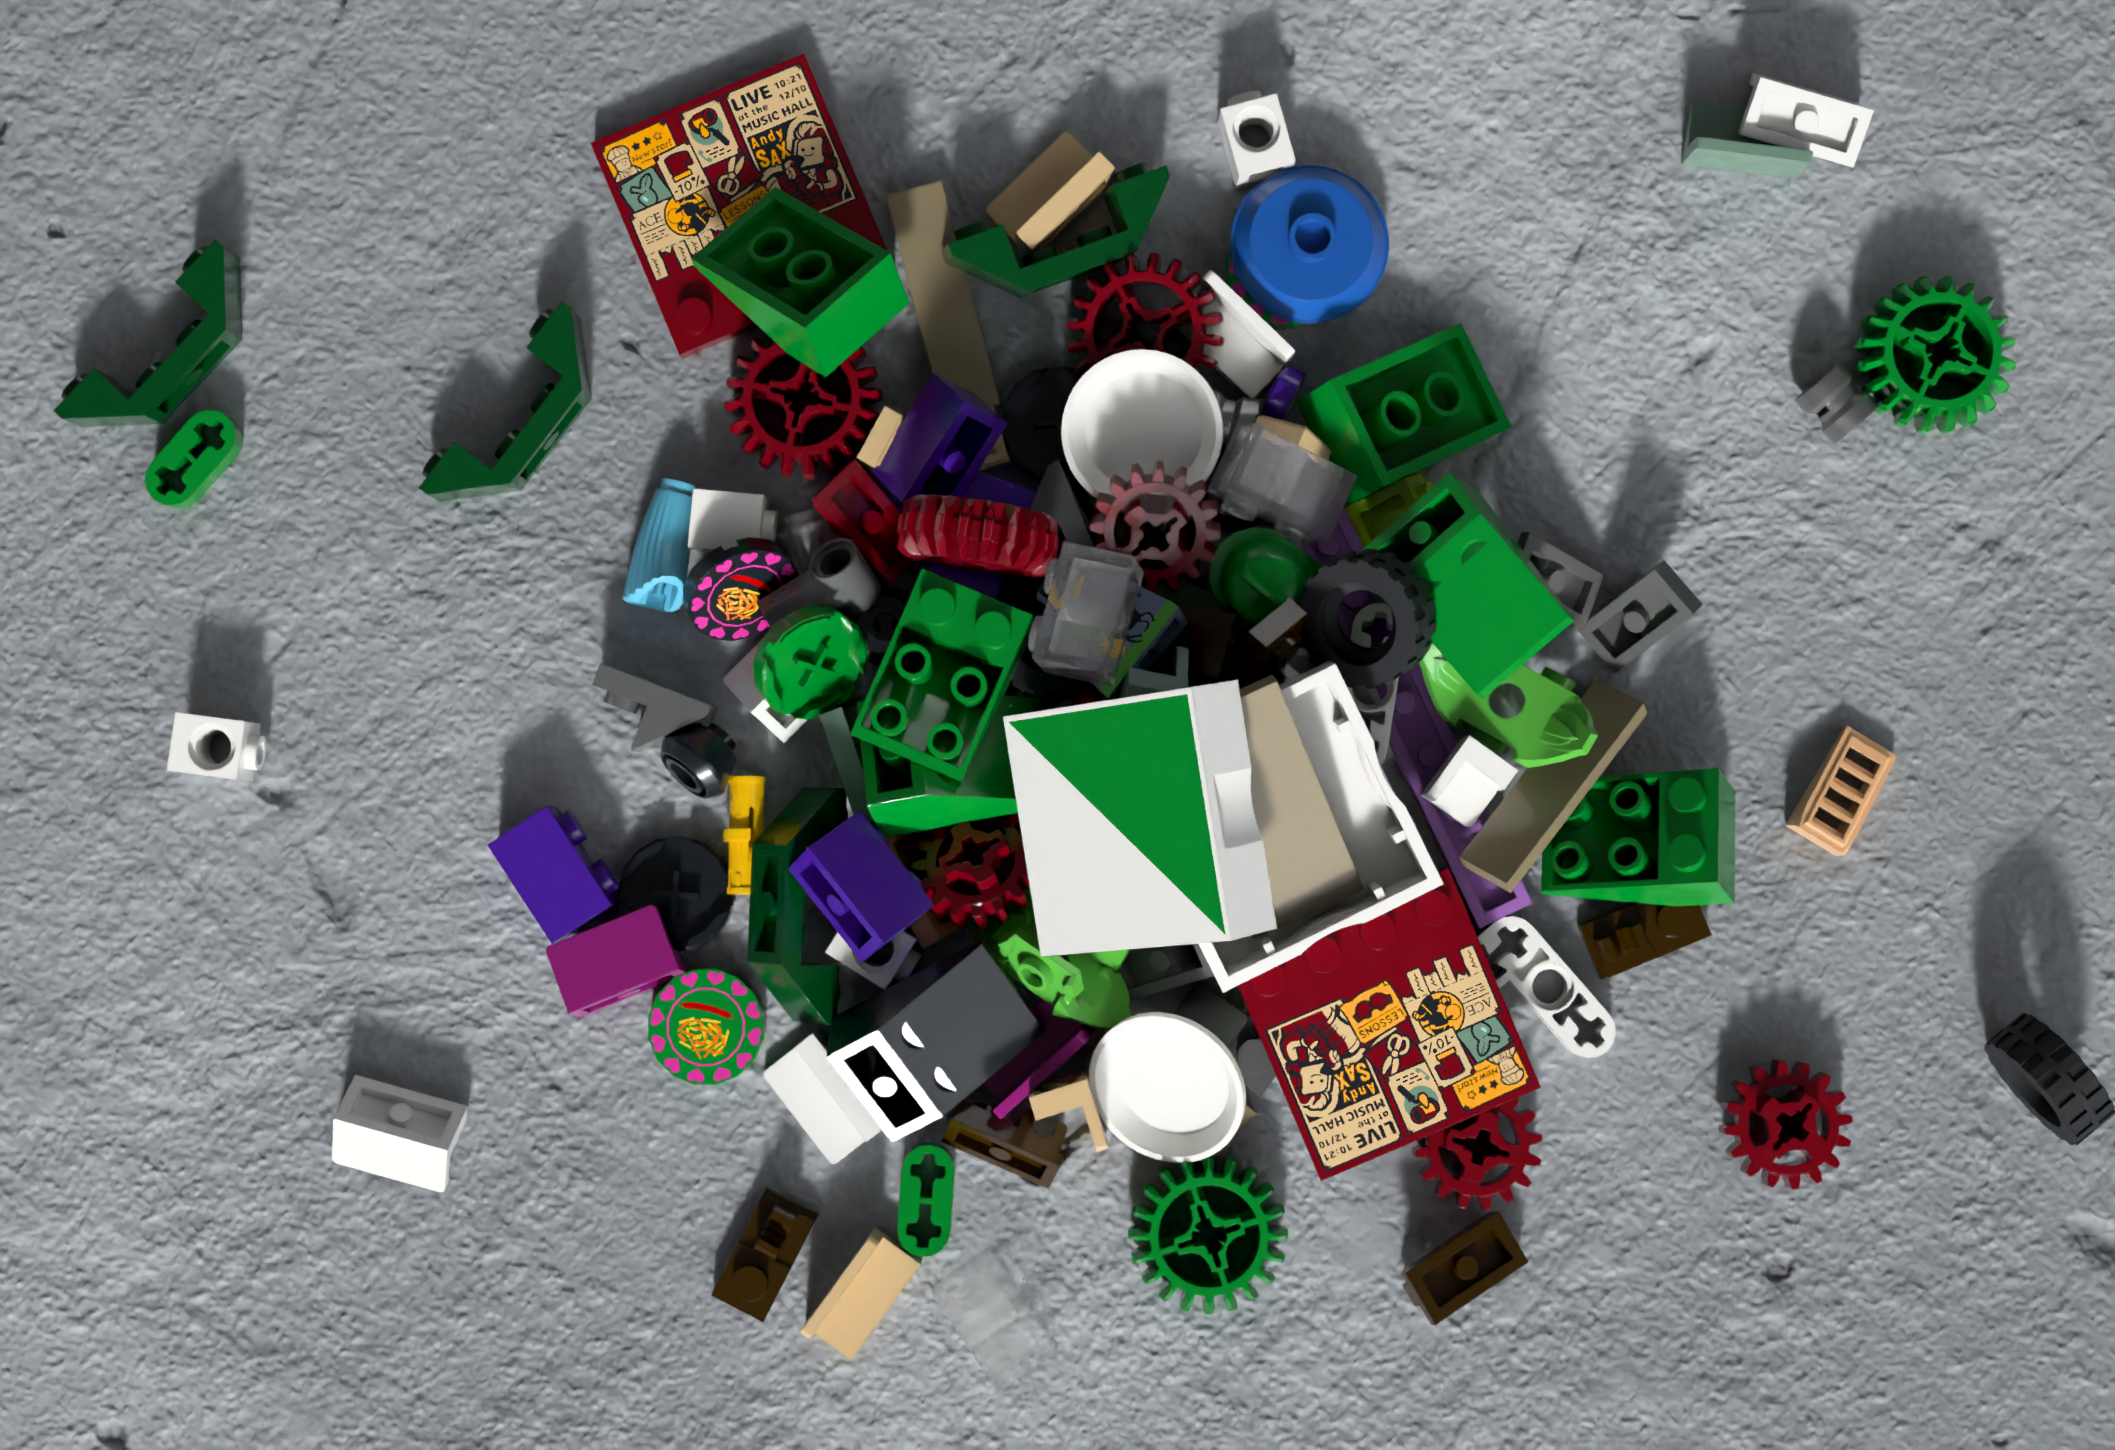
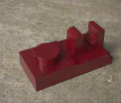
M855 459L850 460L811 498L814 501L812 503L814 508L838 536L851 539L856 544L881 582L882 588L891 586L916 561L903 555L897 548L899 535L896 531L899 514L901 513Z

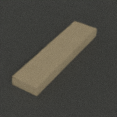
M942 181L886 195L932 374L935 373L976 394L989 407H1001L967 275L965 272L946 264L942 255L944 248L954 242L951 233L955 231Z
M1595 679L1580 699L1582 704L1591 713L1593 728L1598 734L1588 754L1563 762L1527 768L1459 856L1463 867L1512 893L1645 718L1647 711L1643 702Z

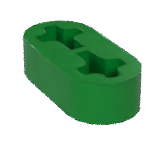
M204 410L196 413L184 424L149 465L145 475L147 492L155 501L170 508L183 509L195 504L240 453L244 439L241 427L234 419L216 410ZM207 426L215 429L224 426L220 433L221 438L225 441L223 447L218 450L209 446L197 457L196 455L208 441L202 434ZM191 462L192 465L181 478L183 483L187 485L182 493L173 490L165 493L169 486V482L164 478L166 472L173 470L180 473Z
M934 1142L920 1143L913 1147L906 1155L901 1169L897 1225L898 1239L904 1249L912 1255L920 1257L933 1256L940 1252L948 1242L952 1227L955 1162L948 1149ZM924 1154L935 1155L936 1165L945 1166V1175L935 1177L932 1195L922 1194V1175L912 1172V1164H920ZM921 1203L931 1204V1223L941 1226V1234H932L929 1244L918 1243V1234L908 1231V1223H917L919 1219Z

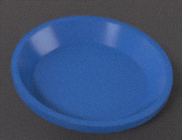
M1302 165L1283 169L1258 183L1248 193L1238 208L1230 235L1231 262L1236 277L1247 295L1259 307L1282 320L1300 324H1318L1333 321L1351 313L1362 305L1380 282L1385 271L1389 253V235L1382 210L1371 193L1349 175L1336 169L1317 165Z

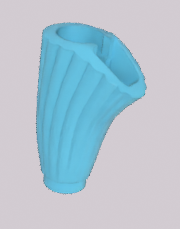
M662 478L660 489H656L634 547L622 599L627 603L660 612H675L684 603L683 585L687 579L691 551L688 548L692 495L693 488L696 489V486L674 479Z

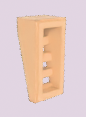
M1844 726L1785 826L1834 856H1845L1859 833L1897 755L1849 726ZM1850 747L1876 762L1871 772L1845 757ZM1839 768L1864 782L1860 791L1835 777ZM1829 788L1852 801L1848 811L1824 797ZM1818 808L1841 821L1836 830L1814 817Z

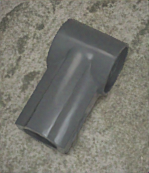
M838 538L823 544L815 551L809 562V570L756 603L770 627L792 611L813 605L834 607L849 617L859 615L875 605L881 595L882 586L856 544L851 539Z

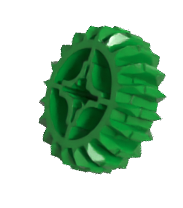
M1922 276L1914 281L1913 289L1907 284L1901 283L1892 289V299L1885 296L1879 298L1873 304L1878 316L1868 315L1860 323L1862 329L1870 336L1857 339L1853 347L1858 352L1868 355L1867 359L1854 365V372L1858 374L1870 373L1872 381L1865 384L1861 391H1867L1870 395L1878 391L1883 397L1878 402L1879 406L1875 409V412L1883 414L1894 407L1897 409L1894 416V426L1903 427L1914 417L1915 429L1919 434L1931 431L1934 423L1941 434H1947L1955 430L1956 422L1963 427L1976 423L1977 411L1983 414L1991 412L1996 407L1992 395H2001L2007 392L2010 386L1999 374L2014 370L2017 364L2011 358L2002 356V351L2015 346V341L2017 340L2010 336L2000 337L1998 329L2008 323L2009 316L1999 315L1992 319L1987 313L1993 307L1995 297L1987 296L1976 303L1973 301L1975 284L1966 283L1955 293L1952 276L1942 277L1938 280L1935 287L1928 276ZM1929 311L1944 315L1941 322L1934 325L1930 332L1917 327L1910 331L1900 326L1903 319L1911 313ZM1963 329L1971 340L1975 356L1966 351L1962 344L1961 336ZM1938 342L1936 347L1941 353L1936 357H1943V362L1931 368L1933 364L1927 357L1933 353L1926 354V348ZM1893 353L1903 359L1907 366L1908 375L1906 381L1902 379L1896 368ZM1939 378L1952 383L1960 380L1968 384L1965 391L1955 399L1938 400L1925 396L1927 390L1936 385Z
M1213 1155L1201 1160L1202 1170L1193 1171L1191 1162L1184 1161L1179 1163L1183 1175L1176 1179L1169 1168L1165 1165L1161 1166L1158 1169V1174L1166 1186L1160 1191L1153 1184L1145 1182L1141 1187L1144 1195L1154 1201L1152 1206L1134 1203L1131 1208V1213L1134 1216L1147 1220L1146 1225H1135L1128 1228V1237L1130 1239L1147 1241V1245L1138 1247L1131 1252L1133 1262L1143 1263L1152 1260L1153 1264L1142 1273L1143 1281L1146 1284H1150L1163 1276L1165 1281L1160 1286L1158 1295L1164 1301L1171 1298L1177 1288L1183 1290L1179 1306L1184 1311L1190 1310L1195 1295L1202 1296V1307L1205 1314L1214 1313V1296L1223 1295L1225 1305L1229 1311L1236 1310L1237 1301L1233 1291L1242 1287L1246 1297L1251 1301L1255 1300L1259 1295L1255 1286L1250 1281L1254 1275L1268 1284H1271L1275 1279L1272 1271L1263 1265L1264 1260L1283 1262L1285 1258V1253L1281 1249L1269 1245L1270 1240L1288 1238V1230L1285 1226L1269 1225L1270 1220L1279 1218L1285 1213L1284 1207L1281 1203H1271L1265 1206L1262 1204L1263 1201L1272 1195L1274 1187L1270 1182H1265L1252 1190L1250 1186L1258 1173L1257 1169L1252 1165L1246 1167L1238 1178L1233 1176L1237 1160L1232 1155L1225 1157L1221 1171L1213 1170ZM1202 1186H1219L1231 1190L1242 1197L1251 1209L1239 1213L1236 1210L1224 1213L1215 1211L1209 1206ZM1185 1192L1190 1206L1188 1221L1179 1229L1171 1231L1172 1235L1159 1239V1227L1166 1209L1175 1198ZM1199 1205L1202 1206L1206 1219H1210L1214 1227H1224L1223 1235L1216 1234L1219 1241L1215 1244L1218 1253L1217 1260L1213 1259L1210 1247L1205 1245L1202 1238L1192 1239L1191 1236L1192 1231L1200 1232L1197 1225L1201 1221L1197 1210ZM1256 1227L1255 1241L1249 1256L1237 1269L1230 1273L1226 1259L1228 1245L1233 1239L1244 1235V1230ZM1178 1253L1179 1256L1189 1253L1198 1254L1206 1259L1213 1278L1201 1279L1186 1275L1176 1269L1167 1260L1166 1256Z

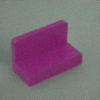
M653 905L554 943L546 949L568 1014L580 1018L667 984L673 978L688 972L682 953L673 949L660 912Z
M1043 999L1037 1002L1032 1008L1045 1024V1032L983 1083L985 1088L998 1101V1104L992 1110L997 1117L1002 1119L1079 1050L1094 1032L1093 1027L1052 1015L1054 1009L1052 1005Z

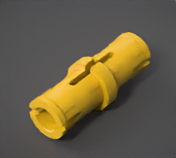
M731 776L728 782L729 829H723V841L729 842L728 888H726V894L750 895L752 843L765 830L764 793L766 777Z

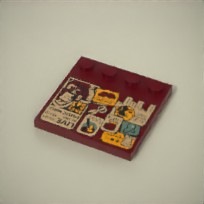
M805 54L796 56L591 142L596 158L682 359L758 327L695 268L691 258L774 187L888 251Z
M1447 867L1437 870L1444 883L1443 885L1366 923L1355 924L1334 931L1316 941L1301 955L1238 985L1321 1181L1541 1088Z

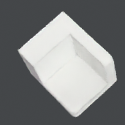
M1469 735L1460 739L1421 796L1464 827H1471L1496 792L1505 790L1518 770Z

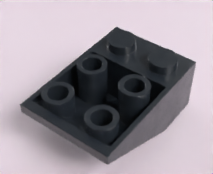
M981 938L832 1017L826 1057L891 1142H894L943 1117L1045 1032V1024Z

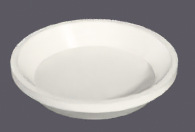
M1129 350L1101 360L1079 379L1071 391L1064 408L1061 439L1063 451L1072 473L1079 483L1096 498L1099 492L1113 496L1109 485L1110 478L1114 474L1122 477L1126 482L1130 481L1131 467L1135 463L1140 465L1145 475L1153 474L1157 460L1163 461L1165 475L1173 476L1183 466L1187 468V485L1191 486L1200 480L1206 482L1215 468L1221 452L1223 420L1218 400L1212 388L1204 377L1187 362L1176 356L1156 350ZM1158 492L1148 493V494H1156V495H1168V494L1158 493Z
M1148 1012L1130 1016L1114 1025L1104 1035L1091 1058L1089 1085L1100 1117L1116 1137L1130 1148L1145 1156L1173 1163L1194 1162L1205 1159L1226 1146L1242 1122L1246 1107V1089L1241 1070L1235 1058L1217 1036L1188 1018L1162 1012Z

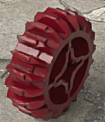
M1158 253L1149 254L1147 269L1144 271H1140L1139 261L1135 254L1127 255L1125 264L1128 273L1120 275L1114 263L1108 262L1103 265L1106 275L1111 280L1107 285L1103 286L1093 276H1089L1085 280L1088 288L1097 293L1093 301L1090 302L1082 296L1074 297L1073 305L1087 311L1085 320L1069 318L1066 325L1071 330L1084 331V339L1073 340L1067 344L1069 352L1082 353L1087 351L1089 356L1075 366V370L1079 375H1084L1095 364L1111 355L1129 350H1152L1141 341L1134 342L1133 344L1130 343L1132 341L1131 332H1138L1133 329L1137 319L1132 312V307L1137 315L1149 324L1161 323L1159 325L1160 334H1154L1158 337L1154 346L1157 351L1168 353L1167 340L1170 334L1177 327L1181 326L1182 322L1191 318L1193 324L1192 342L1183 361L1195 369L1199 363L1212 370H1215L1219 364L1213 357L1205 355L1204 350L1206 345L1216 348L1224 346L1225 339L1222 336L1207 334V326L1223 323L1224 317L1221 312L1204 314L1202 309L1212 304L1217 297L1213 290L1204 291L1195 297L1192 292L1200 285L1202 276L1197 271H1194L1183 282H1180L1178 278L1182 272L1183 263L1176 258L1170 262L1165 274L1160 272L1161 257ZM1141 285L1161 286L1178 294L1183 301L1172 308L1168 306L1156 312L1147 311L1136 298L1131 288ZM1117 298L1124 317L1123 327L1115 337L1109 340L1108 344L1101 347L1099 340L1101 320L1109 304Z
M754 338L750 345L758 356L756 361L753 363L744 356H738L735 360L737 367L747 374L746 379L728 377L726 382L730 390L741 393L742 397L732 398L724 403L728 413L744 414L743 417L729 425L732 434L738 436L752 432L741 446L744 453L751 455L764 447L765 449L759 459L760 467L769 470L780 457L782 458L780 474L787 479H790L794 474L796 462L802 463V471L806 480H814L816 476L815 462L823 460L824 467L829 475L838 473L837 464L832 458L837 453L842 452L848 462L853 459L857 461V455L849 443L855 439L864 445L869 433L860 428L861 424L874 425L880 415L875 410L865 408V405L875 404L883 400L881 389L863 387L878 378L876 368L874 366H866L856 370L867 356L865 350L860 347L837 367L849 380L851 387L850 403L841 401L837 396L824 392L821 389L823 375L802 362L797 374L790 380L784 382L770 380L769 383L764 382L777 366L794 359V357L787 354L776 342H774L775 345L766 350L763 343L759 339ZM810 383L813 388L810 392L814 399H820L822 404L817 403L816 406L807 405L803 414H800L798 419L795 414L798 411L793 402L789 403L786 398L791 399L792 396L801 397L805 388L808 389ZM758 399L770 402L772 406L786 411L785 429L787 434L784 443L776 440L763 429L758 415ZM822 420H845L839 430L828 439L814 445L802 446L803 441L807 440L811 428L817 422Z
M918 494L905 499L902 514H899L896 531L899 535L897 548L903 555L913 560L945 566L946 568L1021 578L1043 577L1051 573L1053 560L1057 558L1059 538L1057 537L1058 522L1044 512L992 500L952 495Z

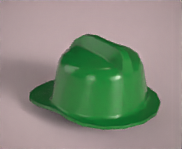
M1251 527L1234 532L1220 543L1215 551V557L1210 563L1209 580L1213 595L1224 609L1229 613L1239 616L1241 623L1251 630L1289 598L1297 604L1299 595L1304 593L1306 589L1305 583L1311 576L1317 574L1318 570L1323 566L1290 539L1273 529Z

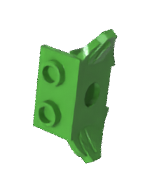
M1433 643L1428 652L1420 657L1419 665L1424 682L1439 717L1459 731L1464 724L1474 729L1471 737L1498 756L1501 755L1506 747L1514 752L1512 759L1525 768L1539 767L1587 755L1598 737L1597 732L1593 728L1591 713L1582 704L1579 696L1572 692L1576 683L1548 667H1544L1541 674L1522 665L1499 684L1508 683L1516 685L1522 690L1525 697L1524 707L1519 714L1511 718H1502L1491 710L1489 700L1492 691L1483 699L1477 696Z
M1028 889L1025 895L1029 904L1026 909L1017 907L1014 904L1006 908L1009 913L1008 922L1003 923L996 913L988 916L985 929H979L974 917H970L965 922L974 941L976 942L982 938L1010 977L1054 1007L1052 1015L1110 1030L1120 1021L1132 1016L1129 1008V991L1120 973V969L1130 949L1062 955L1063 958L1059 955L1041 957L1030 889Z

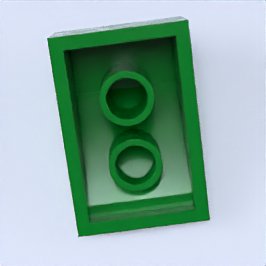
M776 187L691 258L695 268L787 354L824 377L833 372L909 304L890 252Z
M1462 323L1335 377L1296 401L1309 430L1325 442L1332 451L1326 465L1346 506L1358 502L1403 478L1413 476L1512 427Z

